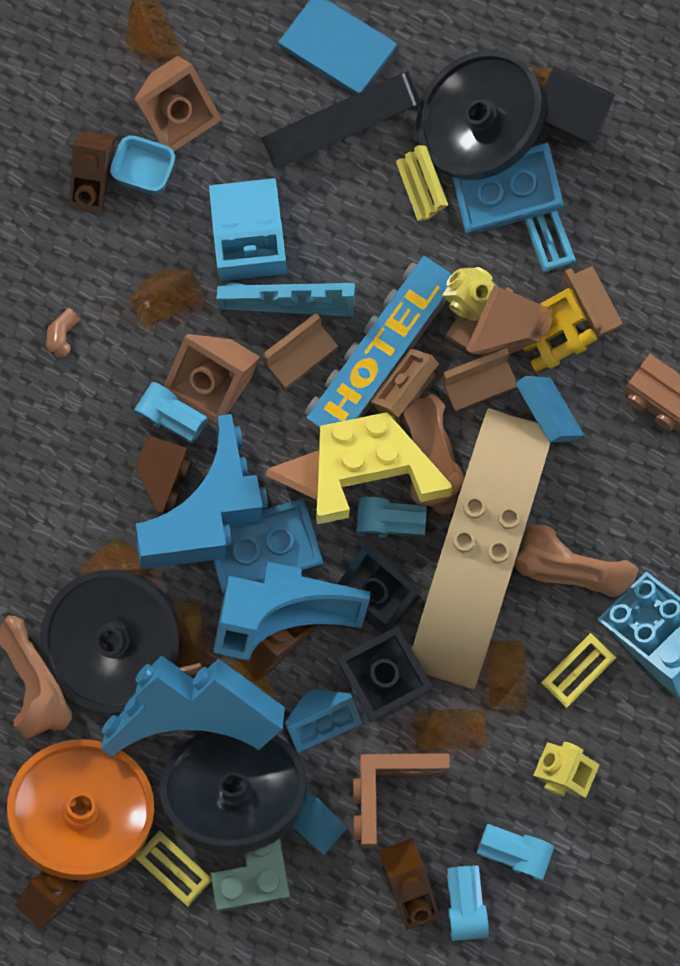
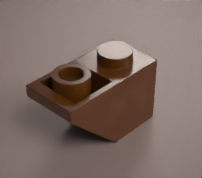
M83 130L74 143L69 198L70 208L102 213L111 176L110 169L114 159L116 136Z
M147 435L135 467L159 517L166 514L167 510L171 511L177 507L180 492L174 491L172 488L173 486L178 487L180 479L186 480L192 467V460L188 459L187 448Z
M317 625L295 626L276 632L257 645L250 656V660L236 659L259 681L275 669L315 630Z
M410 838L378 850L405 929L409 930L440 918L424 864L413 839Z
M41 871L29 882L15 907L42 930L62 912L89 880L63 879Z

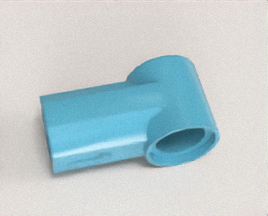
M152 382L133 412L141 419L144 416L155 422L153 426L157 428L162 426L193 444L203 430L207 417L177 400V396L169 389L156 382Z
M362 497L358 502L356 534L365 537V533L379 534L378 538H384L388 535L424 537L427 506L390 503L389 500L379 497Z
M487 824L476 854L508 865L517 873L523 872L534 876L533 879L543 881L555 846L532 836L524 835L522 837Z
M479 866L448 868L447 880L451 908H448V915L451 921V941L488 938V919L486 906L482 904Z

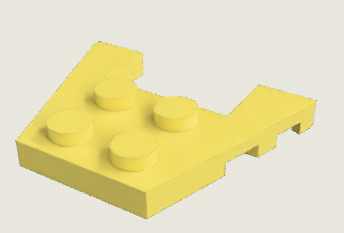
M388 412L320 426L317 524L349 518L350 509L342 487L409 474L420 502L451 496L452 486Z

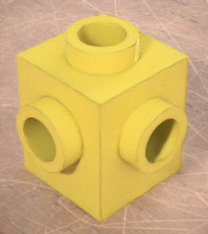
M480 267L458 269L449 277L447 281L448 287L442 294V297L450 303L449 308L458 316L468 318L470 321H479L495 285L492 282L493 277Z
M547 742L533 776L545 782L544 789L555 795L564 797L566 792L586 798L599 764L582 754L584 750L574 744L563 742L562 746Z

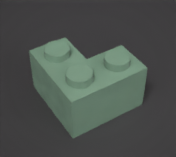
M280 839L264 848L245 853L246 867L211 873L216 909L219 912L291 898Z

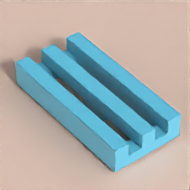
M557 211L549 214L565 257L561 259L557 253L544 215L537 216L553 260L551 262L547 260L532 218L524 220L543 274L576 263Z

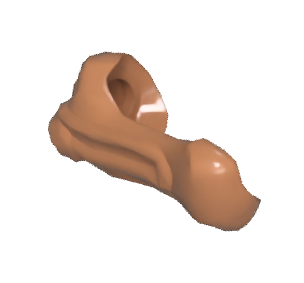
M431 394L423 399H416L407 405L402 412V422L412 441L451 483L452 492L451 496L420 502L413 482H411L410 497L416 504L432 507L438 514L445 516L453 513L465 475L462 468L455 461L449 437L443 427L445 405L437 396Z
M531 524L524 530L520 543V552L517 553L514 563L516 570L523 576H528L540 582L581 586L612 598L619 597L635 582L639 571L634 564L627 560L608 562L574 554L557 538L553 528L547 525Z
M8 615L0 626V646L7 652L26 687L23 707L14 719V727L25 739L34 737L48 729L53 731L65 730L72 720V711L66 704L62 690L41 656L35 650L32 642L29 641L24 620L17 616Z

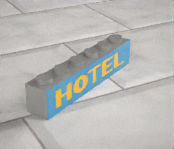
M425 256L421 258L418 264L414 262L410 264L402 277L405 281L398 291L393 289L383 303V306L386 307L379 318L374 315L364 329L366 334L360 344L353 343L344 357V360L347 362L340 371L335 369L325 383L327 390L321 398L316 396L308 405L305 414L308 415L306 417L307 427L320 435V426L365 416L372 406L370 400L410 348L412 349L447 301L442 297V294L448 287L447 281L452 273Z

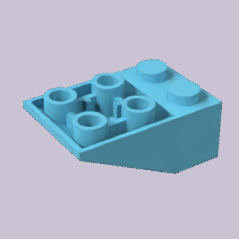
M276 178L209 185L219 281L287 274Z
M645 572L597 620L663 686L680 699V597L648 572Z

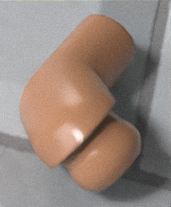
M71 308L66 309L47 329L46 347L49 352L54 353L56 358H63L70 352L71 346L66 342V333L80 321V318Z

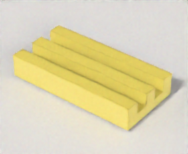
M418 145L414 148V152H408L405 154L406 158H400L396 161L416 218L418 221H424L448 206L427 147ZM417 160L419 161L424 177L422 176ZM428 190H429L430 193H431V196H432V199H433L435 205H433V202H432V200H431V197H430V194H429Z
M590 633L541 684L567 708L616 657ZM591 644L595 650L556 687L552 682ZM602 654L606 659L566 697L562 692Z
M160 830L135 857L187 907L212 882L211 877ZM160 841L202 879L198 885L156 847ZM150 852L192 890L188 896L146 858Z

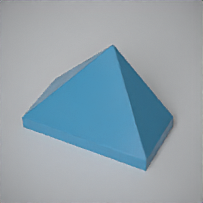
M315 689L302 696L285 722L297 753L363 724L350 693Z
M307 790L303 811L293 828L325 855L348 827L323 802Z

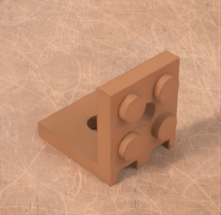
M449 753L361 754L360 778H353V804H361V815H354V841L361 840V849H376V776L447 775L450 769Z

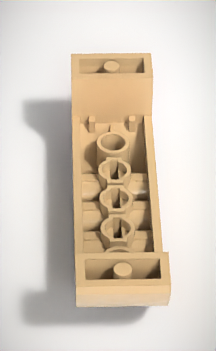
M490 408L487 409L412 647L414 655L428 676L472 690L475 689L550 446V442L540 425L536 422Z

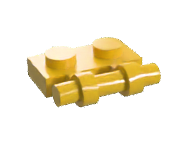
M567 288L540 303L553 310L551 327L547 334L541 337L540 342L523 348L527 352L536 347L538 348L541 356L531 360L532 367L537 373L547 367L552 369L558 366L561 359L574 352L577 355L587 350V345L597 340L591 328L579 334L576 325L584 322L587 318L571 288ZM564 333L568 341L552 348L549 340Z

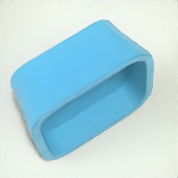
M127 136L121 140L117 148L110 172L113 178L123 186L151 195H160L165 190L169 175L173 169L175 154L173 149L166 145L138 136Z

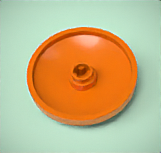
M86 739L62 741L37 752L18 771L9 790L7 821L15 845L22 855L35 867L63 879L91 880L118 871L132 861L141 851L152 828L154 796L144 771L122 750L111 757L101 750L102 742Z

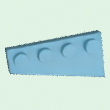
M228 283L226 286L217 287L218 309L311 315L317 313L318 315L354 317L355 283L281 285Z

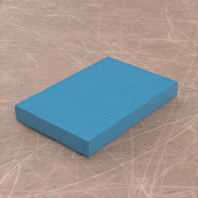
M310 0L279 40L278 47L355 95L368 88L396 50L397 43L328 0Z
M548 143L531 147L526 155L516 164L495 176L480 180H463L452 177L467 235L565 209Z
M304 498L262 510L261 521L229 525L231 545L226 546L225 559L213 560L222 594H225L229 576L262 583L267 561L300 568L302 571L324 565Z

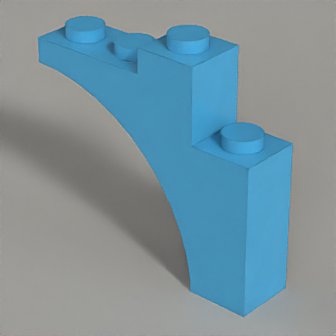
M232 414L218 416L216 428L217 452L206 478L198 489L170 512L152 520L136 523L135 539L140 570L225 559L226 546L231 545L229 525L261 521L262 509L267 508L268 505L265 487H259L257 475L248 476L246 458L239 457L238 447H242V435L240 426H234Z
M267 561L262 583L233 576L228 577L213 653L250 660L253 650L265 638L295 626L335 624L362 628L370 600V592L302 577V569Z
M161 656L152 665L146 664L140 670L135 680L138 683L135 695L130 698L124 711L118 717L113 715L105 723L102 729L104 737L101 750L113 757L120 750L140 739L158 733L178 730L215 732L236 738L260 750L282 730L285 707L220 659L216 660L209 668L203 667L193 679Z

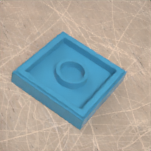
M525 376L516 382L517 388L549 442H574L585 436L551 377Z

